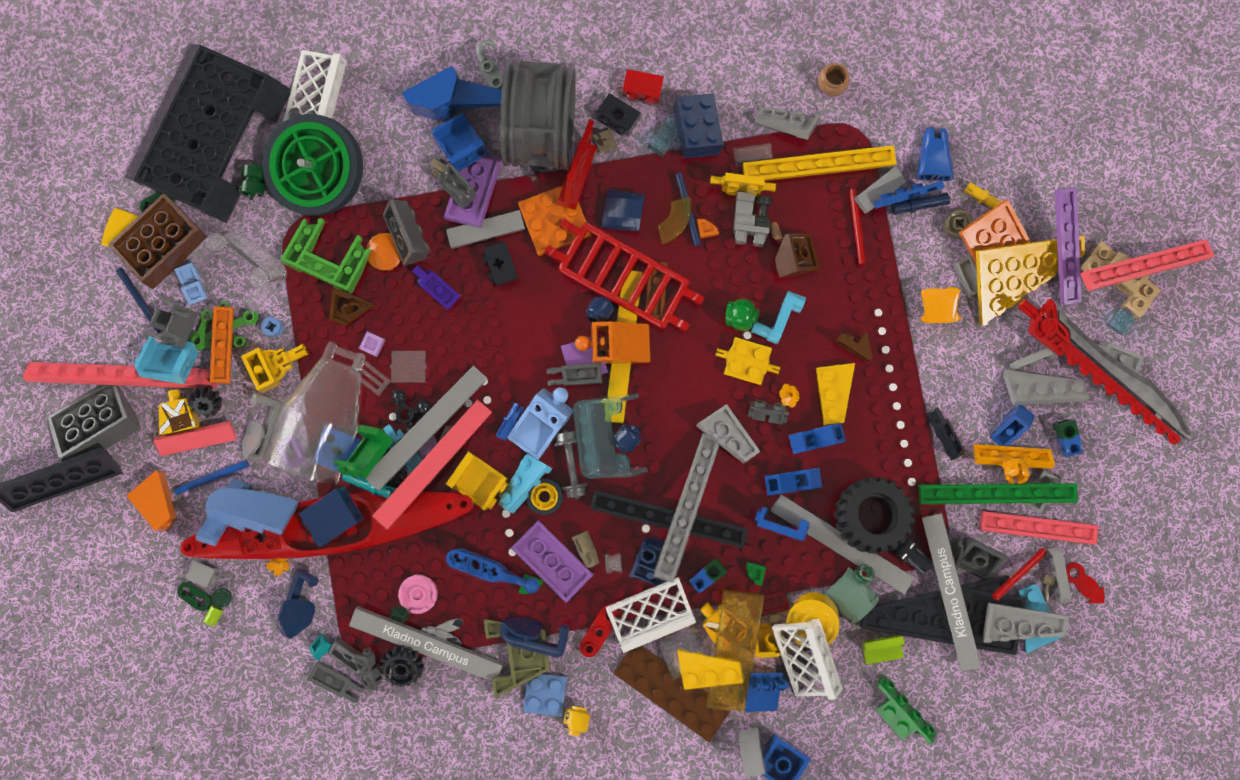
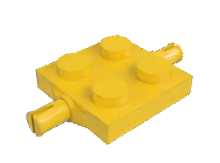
M726 173L723 177L711 175L710 184H720L722 191L729 195L746 192L753 193L756 197L760 195L761 191L775 192L776 184L765 183L764 177Z
M735 337L729 351L717 348L715 356L726 359L725 375L761 385L767 371L778 374L779 371L777 370H780V366L769 364L772 350L770 347Z

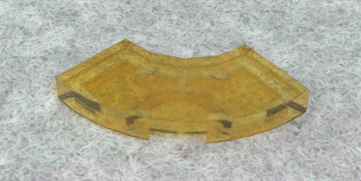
M690 197L672 201L669 217L663 223L657 225L663 245L677 238L687 226L691 215Z

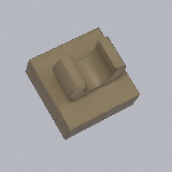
M611 129L593 135L599 153L617 148Z
M433 158L430 165L435 167V170L431 176L438 180V172L444 174L446 172L445 165L448 163L441 158Z

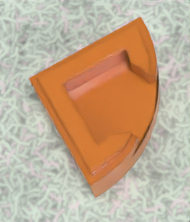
M705 219L696 220L700 239L719 235L717 227Z

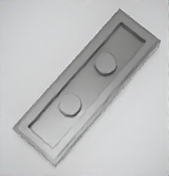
M895 166L856 196L854 200L864 214H866L875 207L874 201L881 199L880 195L889 192L893 193L906 182V179Z

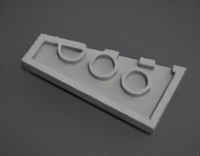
M1004 369L1003 377L1013 405L1087 401L1089 398L1084 381L1009 369Z
M988 603L982 642L1066 636L1069 616Z

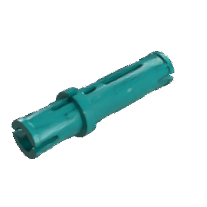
M350 474L347 476L342 475L344 482L368 490L375 496L380 495L388 499L396 490V488L385 485L378 491L365 478H354Z

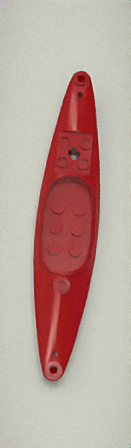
M372 492L349 494L365 520L354 525L333 539L329 544L319 547L313 541L312 534L303 525L302 518L299 513L321 499L317 498L298 502V507L282 535L264 530L263 533H266V537L262 538V533L246 528L243 532L228 526L216 546L197 541V534L183 540L180 544V550L185 556L207 559H286L348 552L393 541L454 520L472 510L473 500L464 494L421 492L387 530L372 517L387 498L380 495L375 496L371 494Z

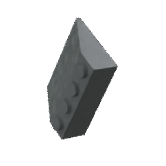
M99 385L47 417L58 457L62 461L101 447L106 450L141 428L137 415L119 385Z

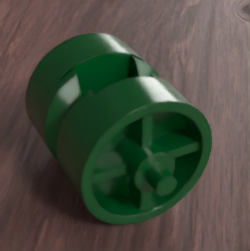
M253 162V165H242L241 175L245 180L241 181L239 185V193L249 196V200H253L255 194H258V197H264L265 187L261 183L265 181L263 167L257 166L256 162Z

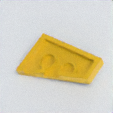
M855 363L816 368L824 425L844 423Z
M684 649L677 650L684 690L743 683L744 681L739 660L719 656L713 657L699 652H688Z

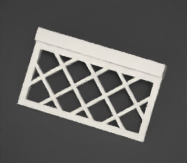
M305 50L301 51L284 122L290 119L291 112L297 108L301 115L315 112L316 115L333 117L347 63L340 54L333 53V55ZM306 56L313 57L315 60L308 67L304 64ZM325 60H331L330 66L323 70L320 64ZM318 66L321 72L312 77L309 71ZM307 73L310 80L302 85L300 77ZM324 76L326 82L319 88L316 81ZM314 84L317 90L308 95L305 88ZM300 91H303L306 97L297 103L295 96ZM320 94L321 101L314 105L311 99ZM309 101L312 108L303 113L300 106Z
M678 577L674 579L673 583L665 582L605 607L623 653L696 623ZM677 584L678 591L676 596L667 594L669 587ZM654 593L661 595L657 604L648 601ZM664 597L673 600L669 609L661 606ZM640 601L643 603L639 611L630 608L633 602ZM677 601L683 603L686 608L680 612L673 610ZM647 604L655 607L652 616L643 613ZM618 608L625 610L621 619L614 617L611 611ZM659 609L667 612L664 619L655 618ZM628 612L637 615L633 624L624 621ZM640 617L649 619L647 626L640 627L637 625ZM622 624L631 627L629 633L623 636L619 632Z
M812 619L809 623L774 624L772 629L795 696H827L828 700H836L842 690V685L820 619ZM805 629L807 638L805 639L796 631ZM780 630H784L787 633H789L791 635L790 638L786 639L785 637H783L781 635ZM793 637L803 643L800 648L790 642ZM787 646L797 652L795 657L787 653ZM807 646L808 648H810L813 652V656H810L805 651H803V647ZM801 655L808 660L807 665L797 660V656ZM810 663L818 667V674L808 667ZM792 664L803 670L801 674L793 670ZM804 672L814 678L812 683L802 676ZM817 680L823 684L825 689L815 686V681ZM800 681L809 688L800 690L797 682Z

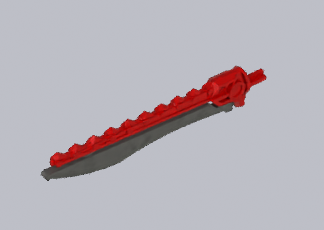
M1023 299L1018 304L1017 308L1031 318L1028 328L1030 335L1052 352H1055L1056 355L1062 356L1065 354L1068 365H1079L1081 375L1087 376L1090 374L1095 385H1104L1106 394L1112 396L1116 394L1121 405L1129 404L1132 414H1142L1144 424H1154L1157 434L1163 435L1166 433L1169 443L1174 445L1181 441L1179 435L1187 440L1192 439V435H1190L1179 413L1161 390L1150 380L1124 366L1101 349L1067 317L1063 310H1057L1056 304L1052 299H1047L1046 303L1039 310L1026 299Z

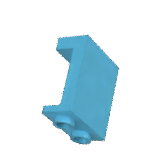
M149 336L143 344L139 357L135 360L134 367L142 378L185 384L199 353L193 342H186L183 349L173 345L157 343L153 337Z

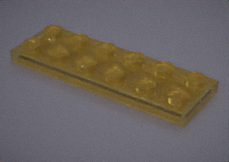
M724 590L713 657L719 656L739 660L744 681L743 683L710 686L706 700L707 708L745 712L750 673H752L764 601L762 594Z

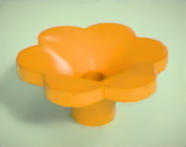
M784 384L782 390L779 391V396L782 398L781 402L783 405L793 408L796 406V402L799 401V392L795 386Z

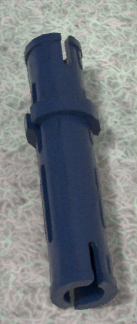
M946 192L919 199L909 198L907 201L891 204V210L893 215L949 205L950 196Z

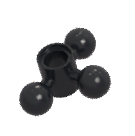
M398 389L392 393V401L399 405L396 411V418L407 425V434L414 426L413 422L416 420L417 414L425 415L432 408V405L428 400H421L418 402L417 407L411 408L406 406L407 394L405 391ZM405 410H409L411 413L410 418L407 420L402 418V413Z

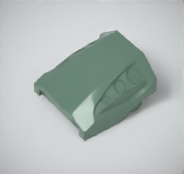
M850 567L827 591L821 593L833 600L838 611L851 625L860 621L872 610L880 598Z

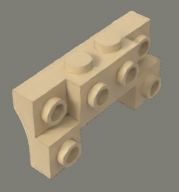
M1101 241L1081 263L1080 271L1130 259V257L1121 252L1116 253ZM1149 276L1115 284L1120 291L1129 296L1121 308L1129 309L1134 314L1132 316L1134 319L1140 318L1151 306L1152 300L1161 291L1148 280Z

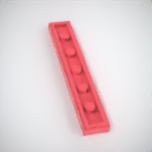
M981 511L979 530L1097 545L1098 525Z

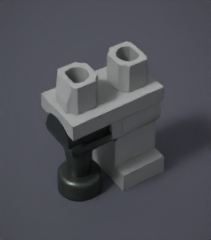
M738 192L733 228L735 243L746 244L747 236H753V245L763 247L765 239L769 234L770 219L767 217V207L771 206L772 198L758 196L756 204L760 207L758 215H754L752 212L755 194Z

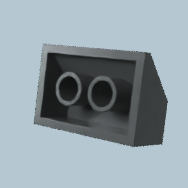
M389 200L383 212V217L403 265L406 266L425 260L429 254V246L421 236L422 230L420 225L416 224L413 208L409 207L407 201Z

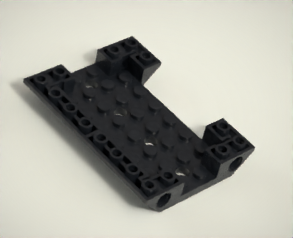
M190 44L125 178L187 204L191 208L227 224L241 194L239 193V187L222 179V176L254 111L260 117L276 123L291 93V89L268 74L205 46ZM226 74H232L230 81H223V77ZM210 107H214L215 113L208 116L207 110ZM193 141H198V147L191 150L190 144ZM176 175H181V181L178 184H174L173 178Z

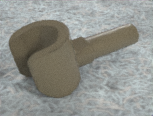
M1043 573L1044 579L1041 578L1040 582L1046 584L1044 600L1048 602L1050 589L1054 585L1055 579L1053 576Z
M777 613L768 615L770 625L781 624V618ZM780 630L781 635L786 638L784 631Z

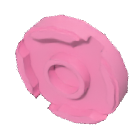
M416 574L404 580L399 588L398 598L402 607L408 612L421 614L429 611L435 605L438 598V590L431 578Z

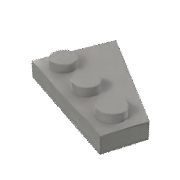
M762 107L755 117V123L808 140L818 124L821 114L814 113V116H806L804 112L797 111V114H790L784 109Z
M727 404L696 425L742 463L747 462L760 452Z

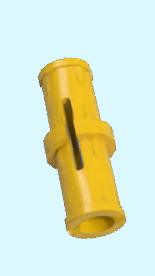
M971 181L964 190V192L977 199L978 203H983L991 209L1002 202L989 194L988 190L984 191Z

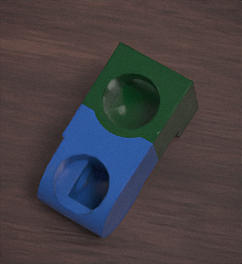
M1065 419L1052 423L1063 456L1067 458L1082 453L1083 449L1076 420Z
M715 557L690 578L689 582L700 593L725 575L727 569Z

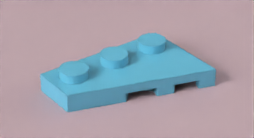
M526 454L511 478L508 487L502 494L498 505L514 513L526 500L530 489L533 486L537 487L544 473H549L553 468Z
M1037 583L1017 591L1018 595L1026 597L1024 608L1050 612ZM1062 636L1024 639L1025 653L1051 643Z

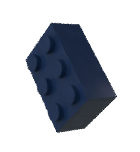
M714 93L677 96L673 110L683 159L720 155L724 143Z

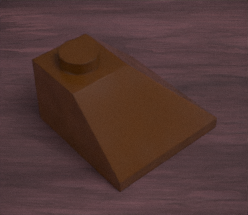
M811 233L786 234L775 258L779 277H793L820 270Z

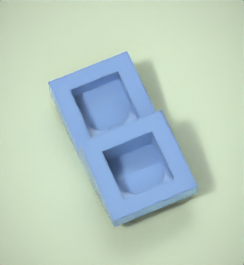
M194 262L174 269L182 285L181 290L189 305L207 298Z

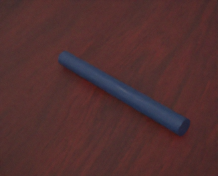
M677 173L675 177L694 247L701 246V241L683 174Z
M123 268L117 269L116 273L150 322L153 312ZM154 328L157 334L162 331L160 329Z

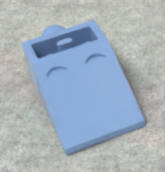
M560 387L555 389L553 394L545 388L539 391L507 438L533 458L539 460L574 412L572 408L564 403L568 399L567 390Z

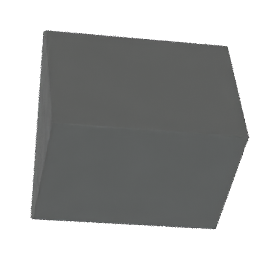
M965 538V548L961 559L956 558L955 561L959 562V568L981 579H987L997 573L1009 556L973 538Z

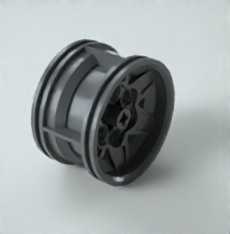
M508 59L503 80L500 123L501 156L504 166H510V164L513 167H518L519 165L555 167V170H560L561 166H563L564 170H569L575 118V63H570L569 67H567L565 62L546 63L518 59L515 63L514 59Z

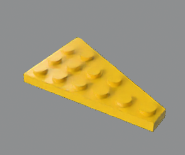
M1079 235L1080 258L1085 255L1084 235ZM1057 239L976 251L980 325H987L988 321L1004 313L1007 308H1011L1030 291H1035L1041 284L1056 276V273L1059 272Z

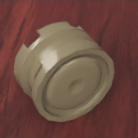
M954 211L944 221V232L953 239H960L961 236L958 232L972 223L973 219L965 211Z

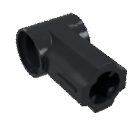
M905 537L906 541L903 544H899L891 552L923 575L931 568L933 561L919 551L918 547L911 540Z

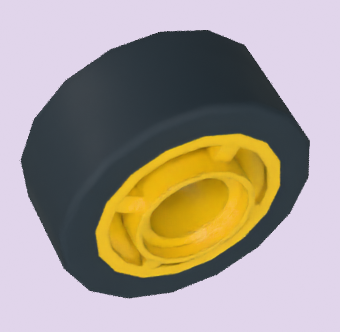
M542 478L537 487L533 486L530 489L526 500L532 511L540 515H548L560 508L564 495L562 488L557 482L552 479ZM543 491H547L550 494V499L547 502L540 500V494Z

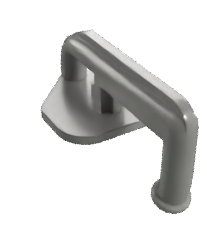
M253 394V405L262 404L271 407L265 428L263 424L250 421L242 439L243 459L259 462L271 451L284 411V404L280 400Z

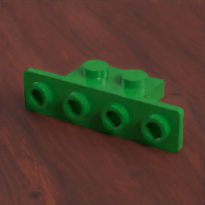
M882 675L877 686L888 699L878 705L876 711L902 740L918 731L930 745L933 744L936 737L933 726L928 724L922 718L921 713L912 707L907 697L895 688L894 683L887 679L885 675Z

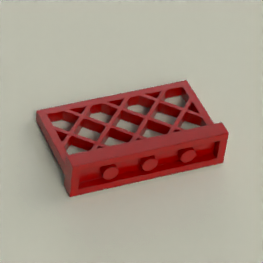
M588 120L582 140L578 143L557 205L576 210L597 150V146L591 144L594 127L593 120Z

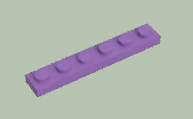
M1077 187L1056 189L1055 205L1060 304L1068 305L1082 302Z

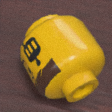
M572 706L571 709L566 710L563 727L569 730L568 734L580 736V733H585L588 730L590 713L587 712L586 708Z

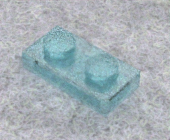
M668 117L647 146L661 157H664L678 138L676 121Z

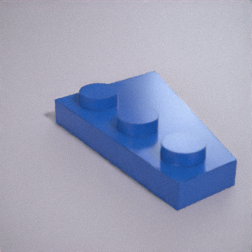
M943 181L925 186L922 183L911 186L912 190L909 191L907 187L896 190V195H892L891 192L880 195L881 199L874 201L875 209L943 189Z

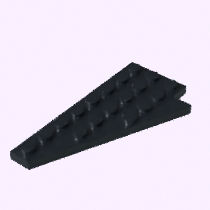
M1004 574L960 585L977 649L1017 655L1019 639L991 641L989 643L982 642L988 603L1020 608L1025 607L1026 597L1006 593L999 600L993 598L992 594L1009 579V575ZM941 590L875 605L861 619V629L954 645Z

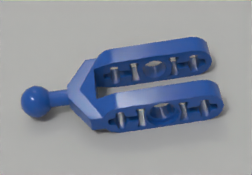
M463 548L452 550L447 554V564L457 570L489 582L517 584L523 586L525 591L531 594L539 589V582L535 578H521L509 571L502 563ZM456 554H459V555H458V558L463 559V560H461L460 562H457V557H455V555H456ZM474 560L480 563L479 570L473 567ZM496 568L498 574L494 576V572L491 569Z

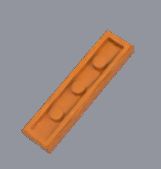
M213 306L209 383H231L233 307Z

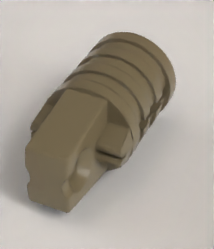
M588 531L572 537L579 556L586 567L590 568L597 565L599 559Z

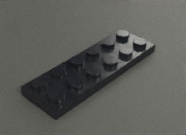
M101 447L1 482L0 503L13 513L120 475L122 470Z

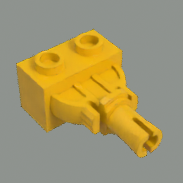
M304 344L289 351H286L284 348L278 350L256 348L242 355L241 358L257 391L266 392L281 385L280 380L286 375L288 370L293 368V365H291L293 361L308 355L307 350L305 351L306 347Z

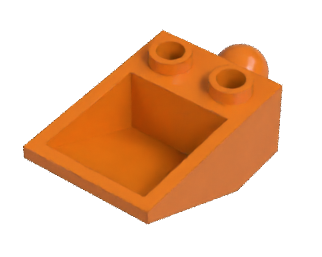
M592 322V339L586 336H579L575 340V347L579 351H586L589 347H592V364L650 363L649 324ZM602 332L605 337L599 338L597 334ZM603 351L605 357H599L598 353Z

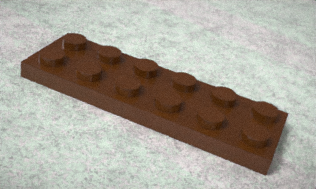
M642 645L629 650L613 672L618 678L707 742L711 741L731 712L729 707L702 688L684 690L682 674Z

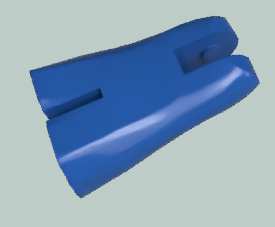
M933 127L926 128L918 164V180L931 181L934 178V181L948 182L954 179L949 136L946 128H940L938 139L934 138Z

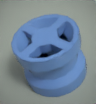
M268 317L262 322L261 329L265 335L275 338L283 333L284 325L280 320Z

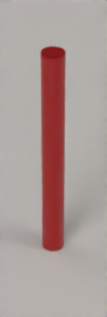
M851 189L849 194L858 265H865L866 258L859 205L854 200L857 196V189Z
M1041 548L992 594L993 598L999 600L1047 555V551Z

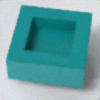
M320 633L309 647L313 658L320 660L323 655L328 653L331 643L327 636Z

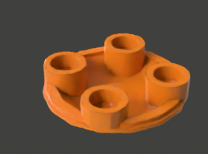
M380 233L372 237L368 242L366 249L370 248L371 250L368 262L374 268L391 271L401 262L391 234Z

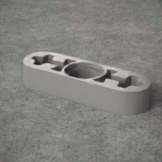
M1060 547L1048 548L1050 569L1055 579L1054 590L1058 604L1070 603L1071 593L1062 550Z

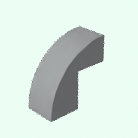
M759 727L740 731L739 743L745 778L765 774L766 767L762 754L763 743Z

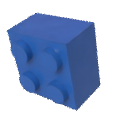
M774 732L762 751L766 767V773L762 774V776L768 780H799L811 759L806 753Z

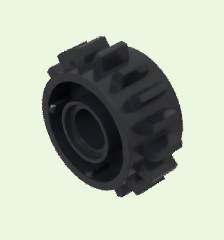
M404 645L394 646L392 650L388 649L386 655L383 654L380 664L382 669L381 675H384L385 681H389L392 685L399 687L410 686L412 682L416 683L417 679L421 678L424 664H422L423 657H419V652L413 651L412 647L408 649Z

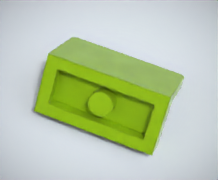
M901 635L861 641L866 664L904 657L902 645L905 643Z

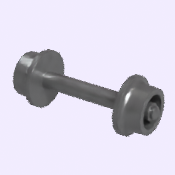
M564 430L563 433L556 435L557 442L555 447L564 446L571 486L563 487L562 489L565 490L567 498L574 497L578 500L580 496L587 495L586 487L588 486V483H578L572 444L579 443L580 439L577 438L575 431L568 432Z

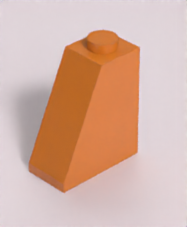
M156 470L126 496L155 531H166L174 525L173 521L177 517L166 474L163 470Z

